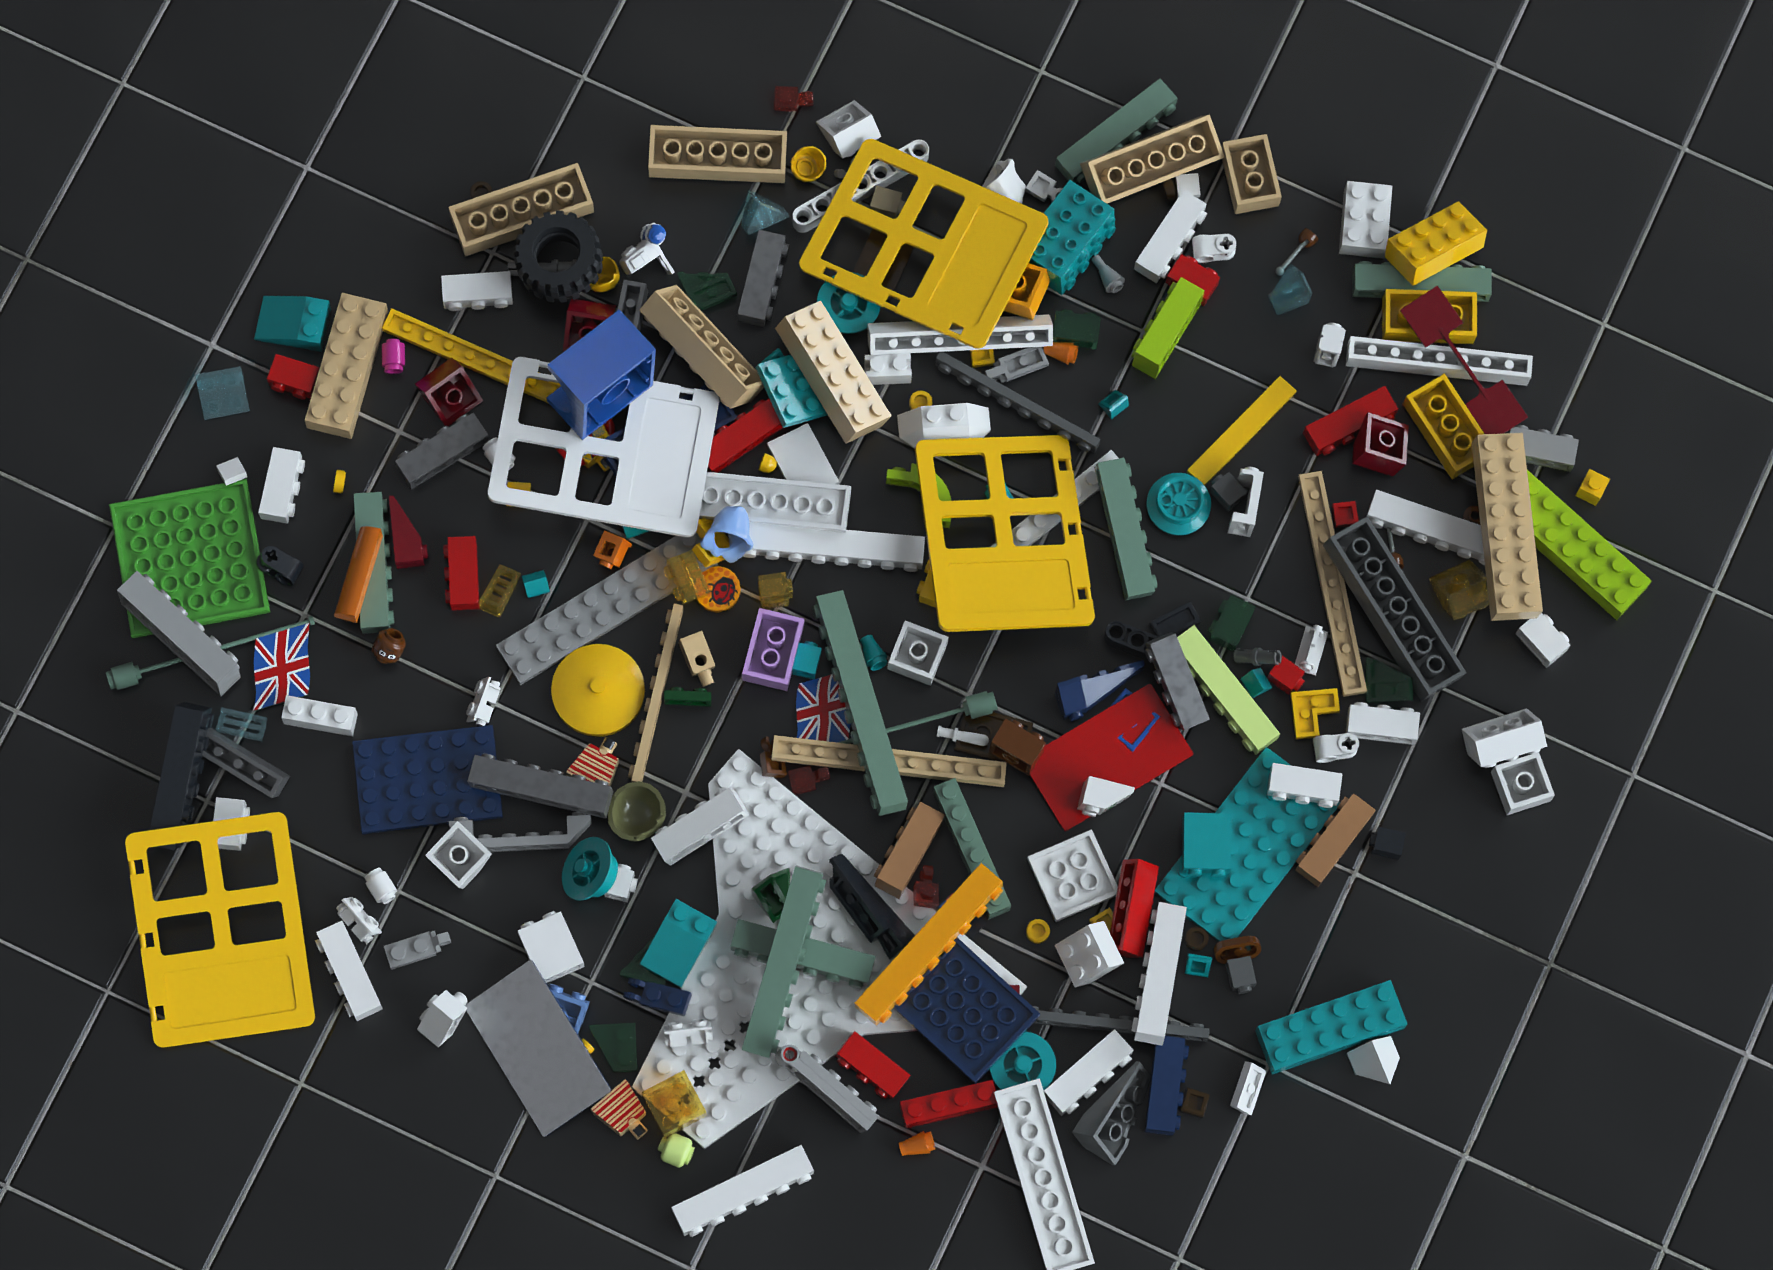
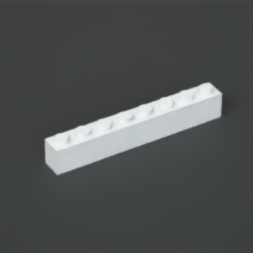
M1049 314L1035 315L1033 320L1022 316L1000 317L986 345L980 349H975L959 342L957 339L941 334L914 321L868 323L870 355L1053 346V323ZM952 324L949 330L960 335L963 328Z
M1350 336L1347 344L1346 366L1432 376L1445 374L1450 378L1472 380L1452 349L1447 346L1430 345L1425 348L1423 344L1355 336ZM1456 348L1478 381L1498 383L1503 380L1506 384L1527 386L1531 379L1533 356Z
M749 521V536L753 542V548L746 551L743 557L755 558L756 555H760L770 560H778L779 557H784L793 562H801L802 559H807L816 564H824L825 561H830L839 566H847L848 563L858 564L862 568H870L871 565L881 566L885 570H893L894 567L904 568L908 572H916L918 569H922L925 537L846 530V533Z

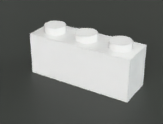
M510 271L441 276L444 309L460 311L462 308L471 307L472 309L480 310L484 309L485 306L505 308L513 304Z
M273 447L258 512L261 519L288 524L289 517L294 516L295 504L293 499L294 495L298 496L300 490L298 477L299 473L303 474L305 468V460H302L301 452Z
M286 695L281 718L286 725L353 737L358 714L354 707Z
M1356 702L1354 705L1350 704L1348 708L1346 733H1352L1359 739L1415 745L1418 740L1420 713L1414 712L1412 708L1394 710L1387 705L1368 707L1367 703Z
M1273 763L1270 768L1267 795L1272 796L1274 800L1285 801L1286 798L1295 799V802L1299 804L1315 802L1319 803L1320 807L1332 808L1333 805L1336 806L1339 802L1342 773Z

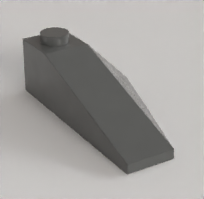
M1136 1061L1083 1114L1072 1131L1084 1148L1114 1166L1128 1146L1130 1139L1127 1138L1130 1126L1135 1125L1137 1118L1134 1117L1137 1105L1143 1102L1151 1078L1140 1062Z

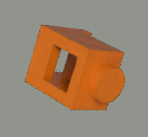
M604 530L593 556L600 560V565L608 569H612L613 566L620 568L628 547L631 548L632 543Z

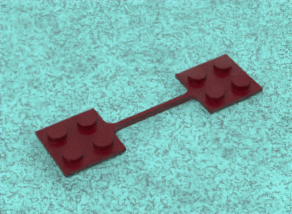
M1438 285L1400 310L1425 348L1439 339L1445 340L1479 389V394L1465 405L1484 434H1504L1528 418L1503 380L1490 388L1482 387L1449 339V333L1463 324V321Z

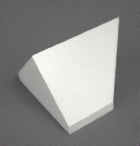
M1391 1036L1372 1040L1347 1052L1355 1075L1387 1084L1391 1083L1400 1059Z

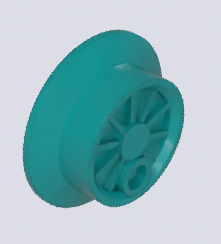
M854 273V274H856V275H858V276L865 277V276H863V275H861V274ZM826 281L821 286L817 296V302L821 301L841 333H857L867 329L868 323H874L880 312L881 306Z
M1171 473L1158 479L1151 487L1147 496V511L1152 522L1160 530L1172 535H1187L1197 531L1207 521L1211 511V498L1204 484L1194 476L1185 473Z
M589 837L580 841L569 853L562 871V885L570 898L581 901L591 897H600L613 886L618 873V863L606 841L598 837Z
M1024 1032L990 1068V1073L995 1084L1001 1090L1040 1078L1044 1091L1054 1078L1056 1059L1047 1041L1037 1034Z

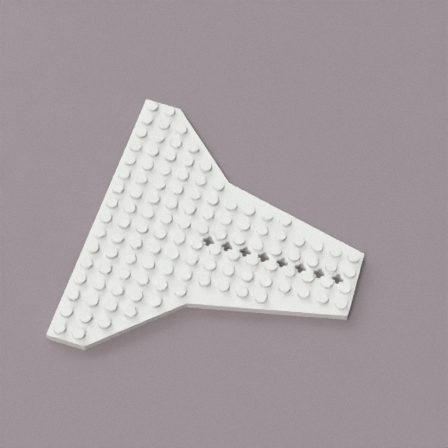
M740 749L734 753L708 783L710 800L715 797L714 794L717 791L730 787L737 793L749 814L713 838L719 914L715 920L717 925L681 990L691 992L692 994L686 1015L668 1014L632 1086L633 1090L704 1149L800 1081L784 1066L777 1064L774 1053H771L770 1058L742 1050L747 1032H740V1024L742 1022L744 1024L750 1023L766 964L757 961V957L748 955V958L734 955L735 951H731V942L737 921L741 919L777 929L779 920L773 923L753 898L751 888L770 874L786 868L790 869L791 882L796 865L824 873L822 879L826 880L823 894L818 892L816 902H819L820 905L817 915L811 916L809 925L813 926L810 938L876 956L868 987L895 957L889 960L879 940L873 943L868 941L830 889L829 879L833 877V866L829 863V859L843 854L914 935L936 913L933 908L907 887L900 899L875 887L877 878L874 877V874L879 864L774 777L762 776L761 767ZM958 935V938L1009 985H1020V995L1023 994L1027 989L1024 983L967 936ZM796 968L800 973L796 985L792 984L789 991L790 994H793L790 1007H785L782 1015L786 1017L783 1031L778 1030L776 1039L780 1040L777 1051L786 1045H794L801 1052L804 1050L809 1055L815 1054L823 1061V1065L835 1056L836 1052L854 1031L863 1036L917 1030L894 1008L891 1010L892 1015L884 1024L880 1022L877 1026L855 1008L854 1003L868 987L863 986L862 989L853 988L848 985L849 982L842 980L839 983L826 980L824 975L809 976L804 974L803 970ZM696 1019H706V1022L711 1021L712 1029L707 1031H712V1041L692 1045L691 1036H687V1045L670 1047V1045H665V1036L669 1034H664V1026H668V1023L680 1021L682 1024H690ZM735 1041L734 1046L736 1049L734 1051L731 1049L728 1052L725 1051L726 1045L724 1042ZM785 1052V1057L789 1059V1054ZM711 1058L714 1060L716 1058L720 1059L719 1065L721 1067L719 1069L716 1067L713 1069L709 1068V1060ZM703 1076L705 1086L699 1085L697 1088L694 1087L695 1081L693 1078ZM680 1094L683 1096L685 1094L689 1095L688 1101L690 1103L688 1105L678 1104V1096Z

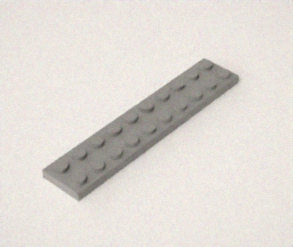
M696 533L692 537L675 536L496 644L497 650L520 686L562 661L574 650L588 645L695 580L705 570L718 566V563H715L705 568L693 553L692 548L702 540Z

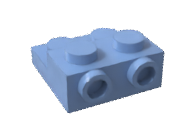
M550 984V990L578 1034L590 1001L585 1000L586 995L573 991L572 995L563 992V987Z

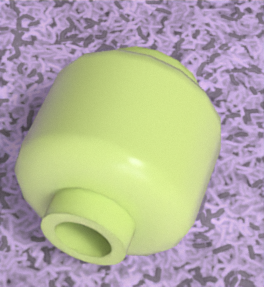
M671 1133L668 1138L663 1137L658 1147V1151H661V1160L678 1168L684 1164H689L695 1150L691 1139L677 1133Z

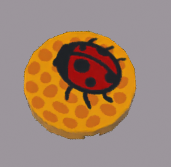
M721 566L709 567L702 571L697 577L694 586L695 596L700 606L707 611L715 613L731 609L739 600L741 592L740 582L735 573Z

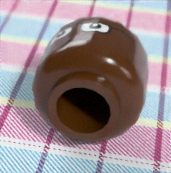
M393 628L384 629L379 632L372 645V652L379 662L387 664L395 663L399 660L406 647L403 634Z

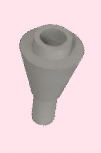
M1099 255L1094 256L1092 262L1099 270L1106 292L1116 293L1120 291L1124 286L1125 278L1106 265Z

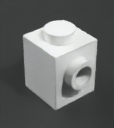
M618 864L616 880L611 889L604 894L605 897L628 903L630 892H635L638 879L634 878L635 874L631 867Z

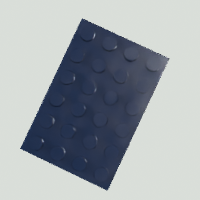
M493 725L353 741L362 834L446 825L457 817H467L468 820L472 821L503 818L501 795L472 788L467 782L474 755L481 756L484 753L496 757Z
M957 937L954 940L956 942L954 947L948 953L943 952L939 956L940 962L932 971L928 969L922 975L924 979L916 988L912 986L906 993L908 995L907 999L900 1006L896 1004L893 1008L976 1084L1037 1020L1040 1013Z

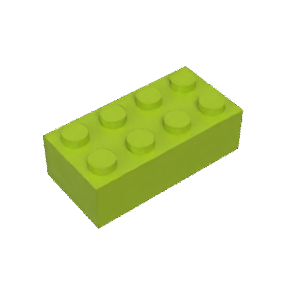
M1182 277L1178 283L1173 282L1171 284L1165 301L1162 300L1156 310L1154 320L1150 319L1146 325L1143 339L1139 338L1133 347L1134 351L1131 355L1134 358L1133 367L1154 379L1157 378L1199 309L1205 290Z

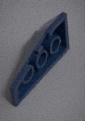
M1144 660L1119 666L1113 670V673L1102 670L1089 679L1087 675H1082L1057 683L1054 695L1063 720L1070 719V721H1075L1082 718L1083 714L1087 713L1142 672L1145 666Z

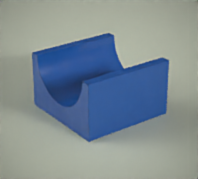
M618 310L547 364L548 370L561 385L547 397V402L575 433L584 440L653 386L656 349L630 320Z

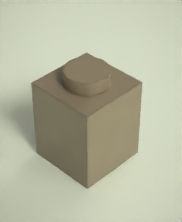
M876 185L870 209L896 219L905 205V201H902V192Z

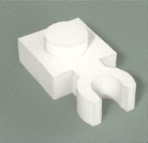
M1037 170L1026 186L1025 191L1042 202H1045L1047 198H1050L1051 202H1053L1063 188H1054L1057 181Z

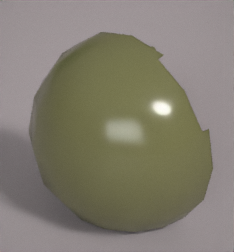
M640 781L627 783L617 789L612 796L608 810V823L612 831L623 839L635 842L644 840L654 834L662 826L666 817V805L660 792L651 784Z

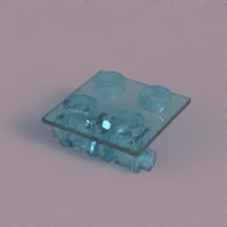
M241 366L195 375L204 420L250 411Z

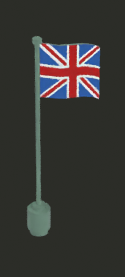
M309 616L307 620L226 643L220 647L221 649H226L256 640L253 662L256 698L253 712L284 703L286 695L299 698L308 695L310 685L308 638L310 625H315L313 616ZM176 658L139 669L138 665L134 666L133 662L112 667L110 671L106 672L111 690L115 688L120 690L139 684L138 679L142 678L141 673L182 662V660Z
M832 675L799 684L796 697L797 738L845 744L853 743L852 739H849L851 723L847 724L844 710H846L845 703H841L839 700L838 689L840 687L838 681L834 682ZM984 691L966 696V702H962V708L886 728L887 733L961 712H965L966 716L970 715L971 719L992 714L994 710H998L994 693Z

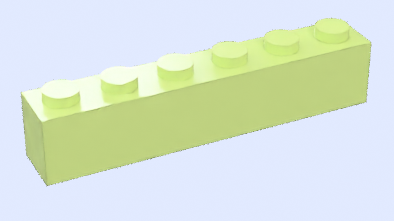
M1195 625L1178 636V641L1192 676L1200 684V691L1205 697L1209 696L1213 700L1215 710L1221 716L1224 714L1228 719L1230 729L1235 734H1240L1245 748L1257 755L1276 741L1280 735L1279 731Z

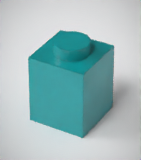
M809 641L799 643L792 674L814 680L822 648L818 647V644Z

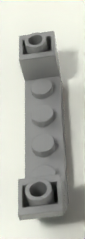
M573 812L572 816H567V834H563L561 831L549 832V835L540 836L537 832L526 833L525 836L516 837V834L507 833L502 834V837L492 838V835L484 834L479 835L476 839L490 852L570 848L591 825V816L580 812ZM467 817L454 818V821H449L450 829L459 821L474 836L472 820H468Z

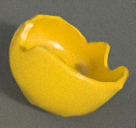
M814 146L802 147L792 157L791 172L796 179L803 182L815 181L826 169V157L820 149Z
M603 257L602 272L598 274L599 279L596 284H590L591 290L607 292L617 285L620 279V272L616 262L610 257Z

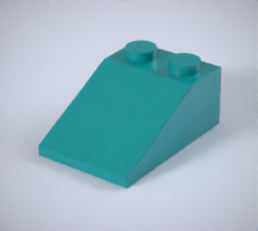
M263 296L254 340L322 352L331 313L329 300L307 296Z
M676 899L640 965L681 988L714 932L717 921Z

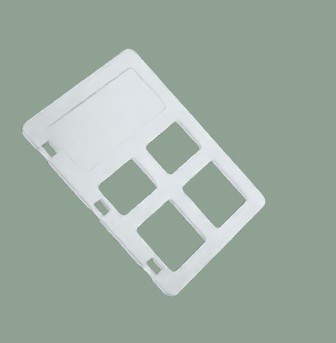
M526 357L514 359L488 488V498L490 501L681 537H692L696 534L719 405V397L715 392L653 381L651 388L629 404L622 441L617 442L590 436L582 440L572 428L569 432L523 425L518 422L526 379L533 378L555 383L559 382L553 374L538 373V368H547L548 362ZM680 392L692 394V401L680 399ZM516 441L554 447L566 451L561 485L557 496L507 487L506 482L511 455ZM584 454L610 457L619 461L613 499L610 505L579 501L575 498L582 456Z

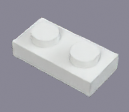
M1245 1061L1230 1104L1231 1107L1243 1114L1252 1115L1266 1070L1252 1062Z

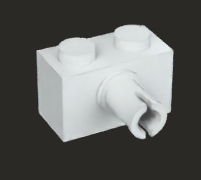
M447 990L440 996L435 994L427 1003L429 1008L420 1016L421 1023L417 1030L439 1048L453 1035L466 1012V996L461 992H456L453 996Z

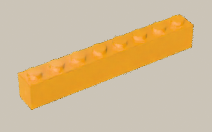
M981 863L854 1003L855 1008L876 1026L880 1022L884 1024L892 1015L891 1010L896 1004L900 1006L907 999L908 995L906 993L911 987H918L924 979L922 975L928 969L932 971L940 962L939 956L943 952L948 953L956 944L954 940L958 935L961 934L963 936L971 928L970 922L975 917L980 918L987 910L986 904L991 899L995 901L1003 892L1001 889L1003 881Z

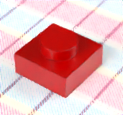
M1356 501L1332 504L1335 528L1348 527L1359 521Z

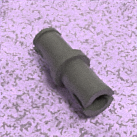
M1255 647L1253 650L1236 648L1233 656L1235 663H1252L1254 666H1261L1262 664L1279 665L1282 659L1279 650H1263Z

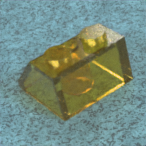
M1471 560L1429 577L1443 609L1453 620L1463 618L1467 614L1484 609L1489 605L1486 575Z

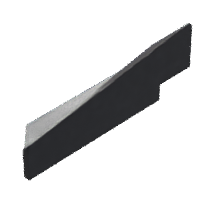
M843 854L830 858L829 863L833 866V877L829 879L830 889L868 941L873 943L879 940L889 960L893 959L915 935Z

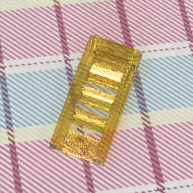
M500 564L479 600V608L500 617L521 573ZM503 575L512 580L511 582H509L507 580L500 578V576ZM496 584H500L504 587H507V589L501 588ZM492 592H495V593L501 595L502 598H501V597H498V596H496V595H494V594H492Z

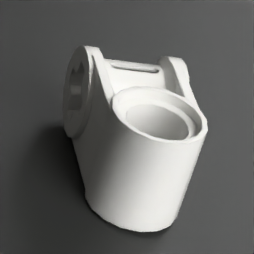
M1230 234L1195 236L1192 238L1193 256L1198 263L1229 260L1235 254L1236 239ZM1226 244L1229 249H1224L1223 245Z
M1352 733L1322 735L1313 738L1316 762L1325 763L1352 758L1356 755L1359 747L1358 738ZM1345 742L1352 746L1351 750H1347V747L1344 746Z

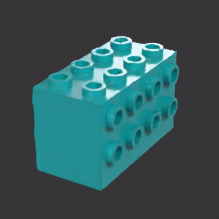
M1071 180L1067 182L1044 212L1048 218V227L1029 261L1030 264L1047 269L1050 278L1048 287L1063 295L1066 289L1069 291L1076 282V276L1079 272L1083 273L1087 269L1089 259L1100 252L1103 241L1106 238L1109 239L1116 229L1114 208Z

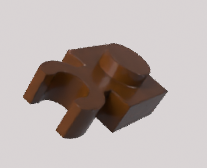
M769 736L761 739V747L764 750L760 754L762 776L783 778L787 775L785 762L771 760L773 740L770 744Z

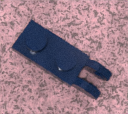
M629 978L628 984L630 986L644 990L642 996L632 992H624V999L656 1010L680 1016L686 1015L692 997L691 992Z

